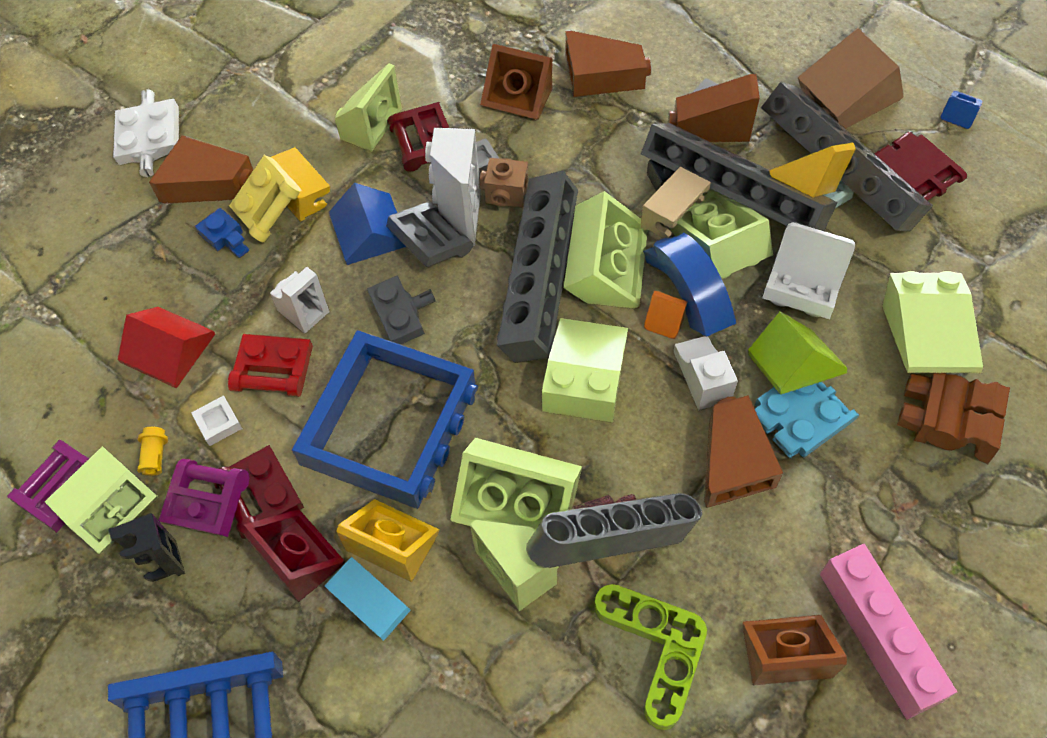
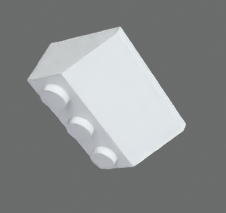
M434 128L432 142L426 143L425 150L426 162H431L429 167V183L434 184L432 190L433 204H438L439 214L461 236H467L475 245L481 198L475 129Z

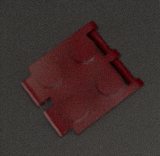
M907 132L894 140L892 146L887 145L874 153L927 201L935 196L940 197L945 194L946 188L955 182L961 183L967 179L966 171L922 134L916 137L912 132Z

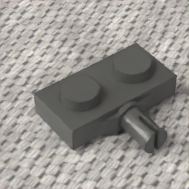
M398 275L367 288L391 342L401 345L425 334L419 321L418 309L436 302L431 289L411 297L404 290Z

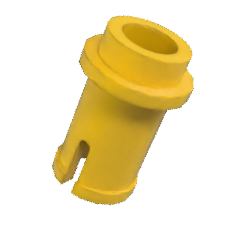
M145 427L138 436L141 449L137 471L138 473L142 472L143 475H159L162 473L164 445L168 443V437L162 428Z

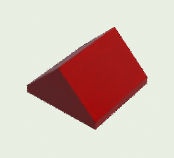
M158 306L126 315L118 360L128 367L177 389L213 339L215 333L213 330Z

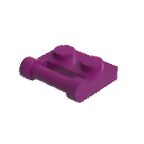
M60 439L52 447L54 451L25 483L19 489L14 488L6 496L56 533L63 527L65 522L45 501L89 460V458ZM65 460H67V462L39 491V493L33 499H30L37 492V490L48 480V478L60 467V465Z
M184 458L179 460L175 467L158 521L228 537L241 492L249 484L248 471L238 468L228 471L198 465L195 460ZM194 479L224 485L221 495L189 489L188 487Z

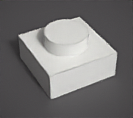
M225 396L191 412L209 446L242 429Z

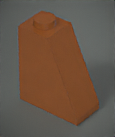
M572 30L565 31V54L574 97L645 89L646 76L651 75V62L649 57L644 56L642 45Z
M749 74L677 97L674 111H669L668 123L709 142H750L760 99L757 75Z
M182 135L149 183L159 202L164 204L233 200L253 172V167L247 155Z
M749 395L740 398L734 396L726 397L713 406L708 433L704 493L706 508L777 488L783 475Z

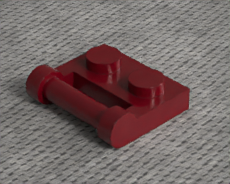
M439 102L399 112L387 119L388 127L395 134L402 153L401 162L403 168L408 172L416 171L421 165L430 163L426 162L425 150L426 143L432 142L434 128H449ZM414 125L422 149L413 150L406 131L407 126Z
M270 445L231 466L218 468L228 471L233 468L248 471V485L263 511L257 516H252L240 495L234 517L238 522L236 529L242 539H246L240 530L245 523L305 508ZM213 483L214 487L222 492L224 485Z

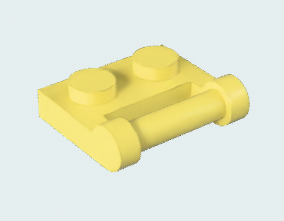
M264 155L229 207L249 228V233L252 237L260 242H266L271 235L269 230L290 200L297 198L301 188L273 158Z

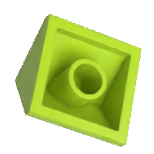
M780 311L748 349L750 358L780 395L847 374V367L812 329Z

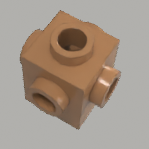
M489 158L487 171H481L479 183L480 190L485 191L486 203L497 206L524 208V196L529 182L528 162L507 158Z

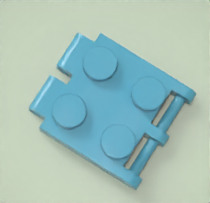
M823 382L781 395L773 387L757 398L755 403L757 407L755 411L764 431L769 434L775 429L778 430L772 440L789 458H792L797 453L803 458L859 417V414L854 409L850 411L835 396L836 390L832 386L827 387Z

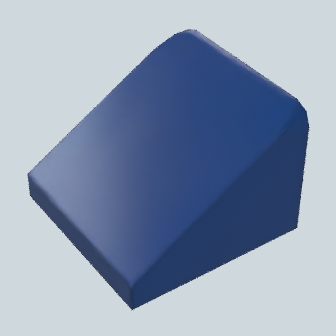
M955 90L947 101L941 114V119L969 129L983 102L978 98Z

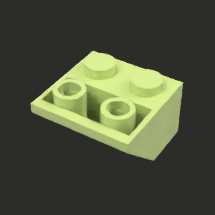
M102 446L45 503L70 529L98 554H101L113 543L110 538L109 529L139 518L159 497Z

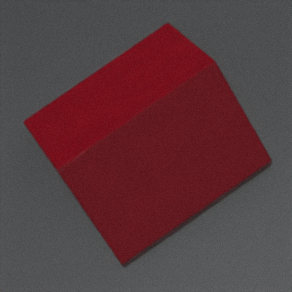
M300 509L245 523L240 529L254 550L298 602L334 574L345 562Z

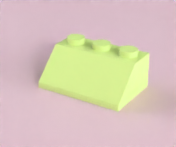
M605 191L575 206L563 288L588 304L637 308L640 306L645 261L643 251L646 250L648 229L647 231L641 228V218Z
M475 438L462 455L450 521L470 526V523L477 519L533 527L536 531L546 515L572 510L582 466Z

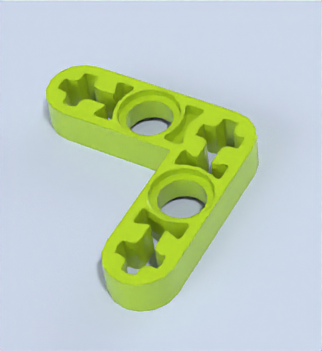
M606 585L599 589L595 598L594 609L598 618L606 624L664 645L645 702L644 714L648 723L654 728L660 730L671 729L677 724L682 715L707 636L706 624L700 616L693 612L619 585ZM612 596L619 598L618 605L626 609L630 608V602L636 603L633 609L632 621L626 620L628 612L626 610L615 608L613 613L607 612L606 604L602 600L609 601ZM648 608L657 611L661 617L660 625L656 628L644 627L638 618L641 611ZM668 616L674 617L672 626L684 629L686 624L693 625V633L699 635V638L692 636L689 642L682 639L683 633L672 627L669 636L663 634L668 623ZM675 659L683 662L687 668V676L680 681L668 678L664 670V666L668 661ZM658 683L669 690H673L669 709L675 712L674 715L667 714L665 719L656 717L657 709L652 707V703L660 704L666 689L658 688ZM674 691H681L682 695L679 696Z

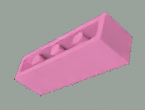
M865 543L831 558L820 573V576L906 720L941 704L957 693L956 688Z

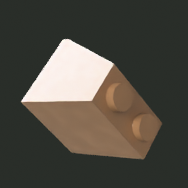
M859 28L798 77L801 90L845 129L898 102L904 97L900 67Z

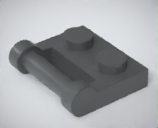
M426 202L388 216L386 226L426 267L456 255L464 257L473 247L472 241L467 236H461L439 214V209L432 202Z

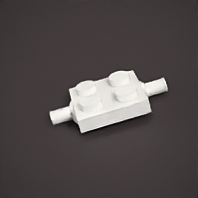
M146 89V92L145 90L141 92L142 100L140 106L115 111L113 157L119 165L132 162L140 163V175L148 177L149 174L151 177L154 174V160L168 155L179 140V106L174 98L154 102V92Z

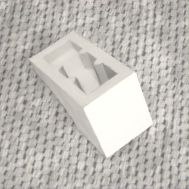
M308 267L299 274L295 271L287 279L280 281L275 289L270 292L277 311L303 333L309 331L329 313L317 274Z
M708 336L675 344L674 354L698 410L712 407L718 401L734 395L738 382L725 351L718 352Z

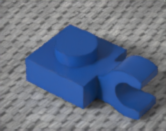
M218 208L195 225L198 234L217 251L226 246L238 258L249 251V248L242 243L244 238L241 235L243 231L240 224L222 208Z

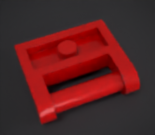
M243 334L234 368L228 377L229 390L242 392L243 389L287 392L288 396L300 397L313 348L311 340ZM248 371L287 374L290 376L289 378L248 375Z

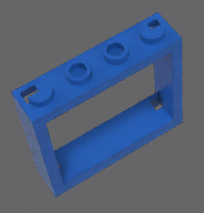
M357 330L293 446L292 452L299 465L418 509L423 498H426L428 493L433 491L435 484L433 476L438 466L443 467L448 459L450 452L449 442L452 436H457L462 429L465 418L463 413L467 404L472 405L475 401L474 395L478 385L475 384L474 370ZM371 358L454 386L408 481L323 450Z

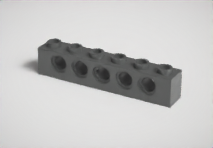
M780 82L762 105L761 109L811 154L830 146L854 142L856 149L841 181L896 231H912L933 207L929 201L797 86Z
M670 123L652 124L641 151V155L674 171L682 167L711 182L710 189L786 226L794 222L825 231L838 203L824 195L813 198L772 178L768 169Z
M563 170L529 178L527 192L524 196V208L519 222V234L514 248V260L508 278V291L506 301L503 304V317L500 331L497 335V346L514 363L549 358L552 349L578 189Z

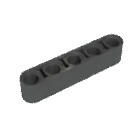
M677 493L554 512L543 518L528 541L526 550L534 563L544 568H553L674 545L682 542L702 517V509L699 503L691 496Z

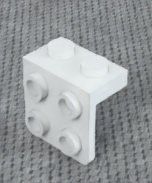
M789 223L762 298L770 300L778 306H789L804 311L812 317L830 319L840 286L855 249V242L851 239L798 223Z

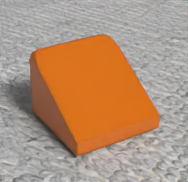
M654 291L644 328L675 339L684 321L687 302L662 292Z

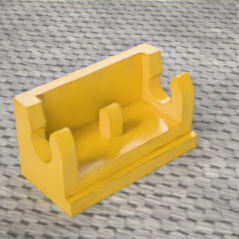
M295 147L271 157L301 188L297 198L291 199L287 205L300 222L305 220L307 216L327 206L324 199L316 203L314 201L330 192V185Z

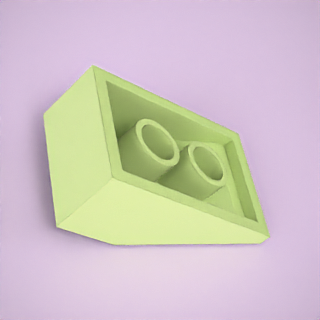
M712 189L704 192L702 195L705 196V199L701 203L695 202L677 221V225L674 228H670L675 237L683 233L692 237L707 253L722 279L729 277L731 273L747 266H754L761 260L773 256L769 220L751 208Z
M914 271L890 273L882 307L907 373H982L983 362L972 296L962 274L950 271L941 273H918Z
M560 318L542 388V411L613 422L628 328Z

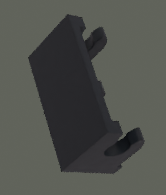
M152 513L109 529L111 540L113 542L117 541L124 548V550L119 552L122 558H134L137 565L149 564L153 560L159 565L156 571L148 572L144 575L147 581L155 582L174 574L177 576L185 574L176 540Z

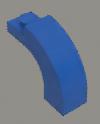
M683 233L673 238H663L656 241L653 247L643 251L646 263L663 271L674 283L681 299L687 302L686 315L690 328L707 337L736 324L732 304L720 274L704 249L692 237Z

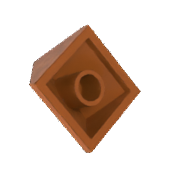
M493 44L480 105L538 120L553 89L552 58Z
M822 615L743 622V633L753 685L834 678L847 665V656Z

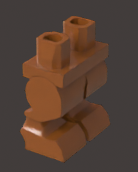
M911 373L906 382L904 396L921 400L922 404L920 407L904 402L897 425L915 431L914 441L924 444L928 441L938 448L949 451L965 447L969 443L975 444L974 456L979 461L989 464L1001 446L1010 387L1003 386L999 382L981 383L978 379L969 382L964 377L946 373H932L931 377Z

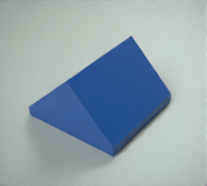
M353 183L329 211L347 265L406 247L386 226L388 216L397 213L390 193Z

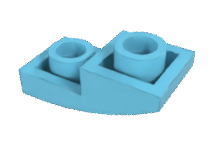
M352 557L325 585L335 597L383 641L411 611Z

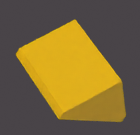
M854 142L830 146L771 169L769 172L772 178L813 198L836 191L856 148Z
M373 499L340 523L336 532L346 551L412 582L437 538L440 529Z

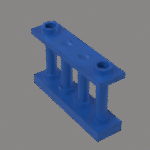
M268 652L108 684V701L123 709V712L128 713V738H146L145 711L149 709V704L163 701L169 705L170 738H188L186 702L190 701V696L206 693L207 696H210L212 738H230L227 694L231 693V688L247 685L252 691L255 738H272L268 686L272 684L273 679L284 677L283 664L274 652Z

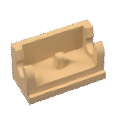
M679 167L643 205L641 228L645 231L648 229L660 237L669 238L672 232L662 227L660 223L674 228L677 225V221L695 202L701 203L705 199V196L702 194L710 189L711 182Z

